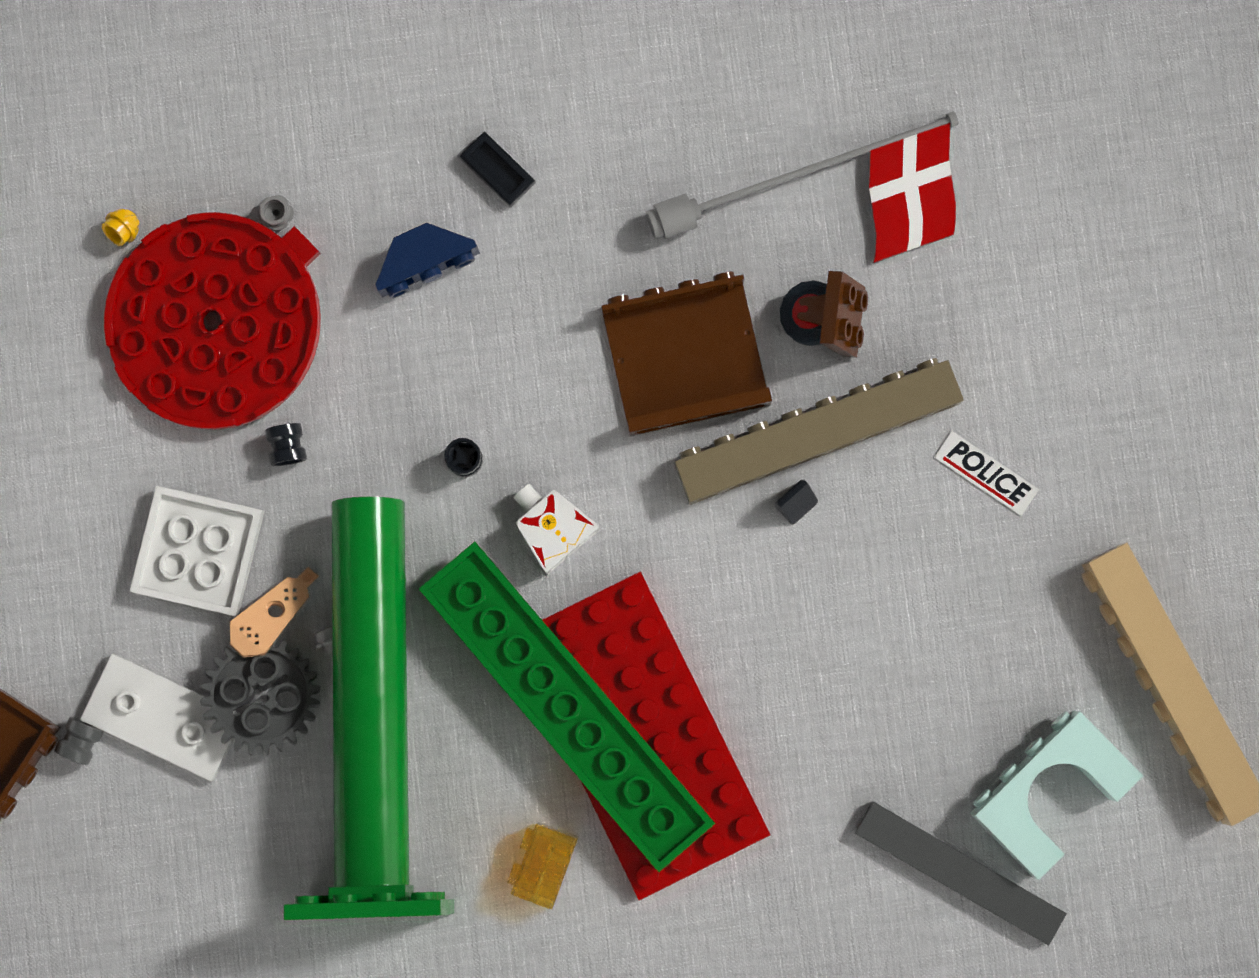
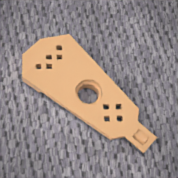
M307 567L297 578L287 577L230 621V646L243 658L265 655L309 598L307 588L319 576ZM271 606H279L283 612L279 617H272L269 615L268 610Z

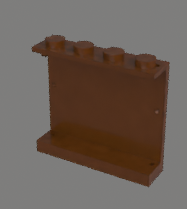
M732 271L724 272L713 276L714 281L701 284L698 279L687 280L678 284L679 289L664 292V287L651 288L643 291L642 297L629 299L628 295H620L609 298L607 300L608 304L601 305L630 437L771 405L772 397L770 388L766 386L743 286L745 280L743 274L735 276Z

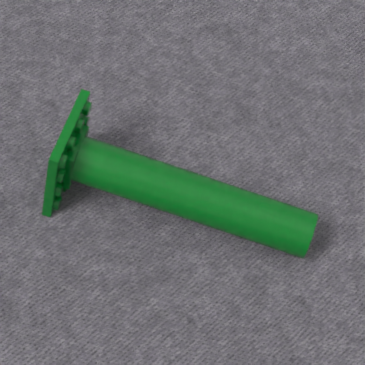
M349 497L338 499L331 504L334 887H329V895L295 896V904H284V920L454 914V899H445V892H414V885H409L405 502L390 497Z

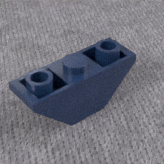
M424 223L393 238L375 284L382 298L387 295L390 298L399 297L410 290L408 286L422 280L423 284L440 278L442 276L441 271L449 267L455 266L456 269L473 263L475 261L474 256L480 254L478 246L473 239L429 223Z

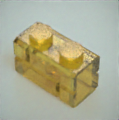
M540 822L536 823L534 829L527 827L520 845L521 849L526 850L521 864L514 862L507 881L508 884L513 885L511 895L545 908L553 909L578 836Z

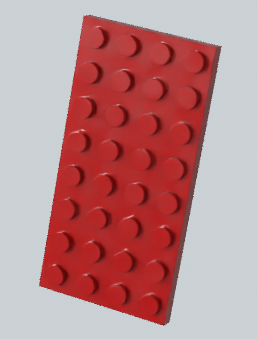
M641 571L543 619L555 636L715 822L710 829L658 872L582 783L639 901L771 835Z

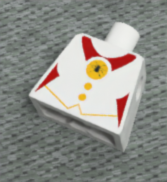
M528 484L513 497L526 512L516 522V525L547 574L551 573L600 530L594 521L556 490L551 491L542 499L536 490Z

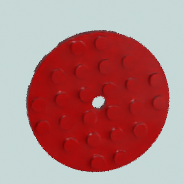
M220 212L187 215L186 218L161 225L142 238V242L128 258H124L116 271L109 288L104 312L106 345L110 349L111 357L115 364L114 369L128 391L143 403L146 408L160 417L177 424L199 429H226L245 425L262 418L284 403L301 384L310 369L319 343L321 313L316 287L310 272L297 252L284 239L262 224L246 217ZM217 311L221 316L222 324L216 330L208 331L204 326V318L208 313Z

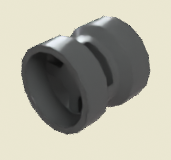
M69 717L65 726L67 733L64 739L58 741L54 751L69 760L89 765L93 756L91 749L94 743L100 741L104 731L78 718Z

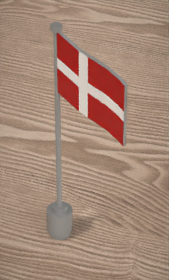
M954 111L947 113L944 119L698 204L695 198L689 200L686 193L654 204L653 209L646 211L650 229L654 238L663 236L666 239L697 228V220L702 218L700 212L702 210L869 152L868 191L875 230L873 263L954 235L956 225V201L949 162L950 127L958 125V118Z

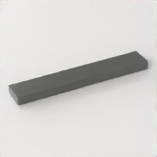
M873 801L855 831V834L1048 946L1067 914Z

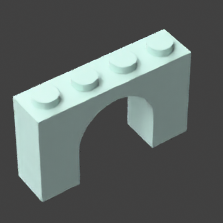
M1067 711L1062 713L1051 724L1054 731L1044 740L1039 737L1032 742L1025 750L1028 756L1018 766L1015 763L1008 766L999 776L1002 782L992 792L989 789L983 791L972 803L976 808L970 814L1031 877L1037 880L1045 875L1065 855L1035 824L1029 812V789L1033 780L1040 772L1057 764L1072 765L1083 772L1109 800L1116 802L1143 777L1132 763L1080 711H1073L1071 714Z

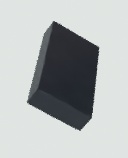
M485 131L459 156L510 208L536 183Z

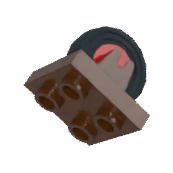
M828 271L827 284L815 280L805 281L788 291L780 307V322L786 334L797 343L807 346L824 345L843 357L857 358L858 348H861L864 341V330L861 326L862 312H865L868 306L867 291L865 286L843 271Z

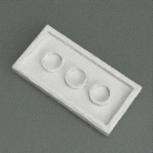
M115 653L111 654L80 719L211 782L215 780L234 740L232 738L227 743L222 744L221 738L224 731L221 730L212 734L210 728L216 720H204L203 714L212 708L201 706L200 699L207 696ZM237 710L233 711L234 716H238L241 714V712Z

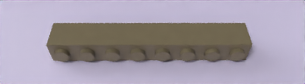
M937 358L927 360L916 365L917 372L906 376L903 370L892 373L882 378L884 381L882 385L871 388L869 383L857 386L849 390L850 396L837 401L835 396H831L816 402L815 406L817 409L803 414L802 409L799 408L781 415L782 422L769 426L768 422L764 421L748 427L749 434L735 439L734 434H729L714 440L715 447L701 451L700 447L697 446L679 453L681 459L675 461V468L689 505L960 405L964 399L949 360L938 363Z

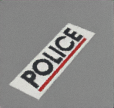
M953 431L934 457L1020 516L1023 515L1039 491L1038 488Z

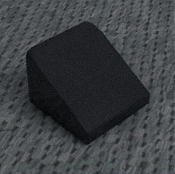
M801 479L775 503V507L793 525L817 505L818 499L809 484Z

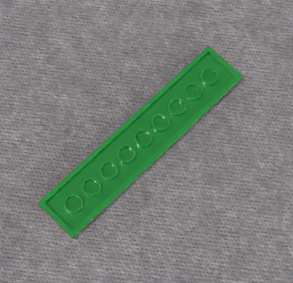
M475 541L419 588L420 592L658 872L715 824Z

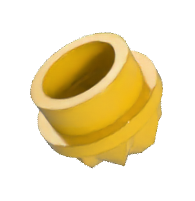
M118 209L106 215V221L102 224V230L109 240L118 246H123L126 242L130 243L136 239L140 223L135 213L127 209Z

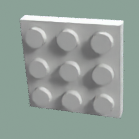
M156 486L130 592L238 616L264 511Z

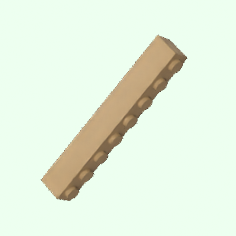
M1128 543L1120 544L1082 564L1085 571L1082 574L1085 585L1091 593L1096 592L1103 604L1099 606L1103 618L1108 625L1114 624L1120 637L1117 638V643L1121 651L1127 658L1132 657L1138 670L1135 671V676L1141 687L1145 691L1149 689L1156 702L1152 706L1159 720L1162 723L1167 722L1174 735L1170 736V740L1180 756L1185 755L1191 765L1188 773L1198 789L1203 787L1209 798L1206 806L1216 822L1221 820L1222 824L1233 826L1258 813L1259 782Z

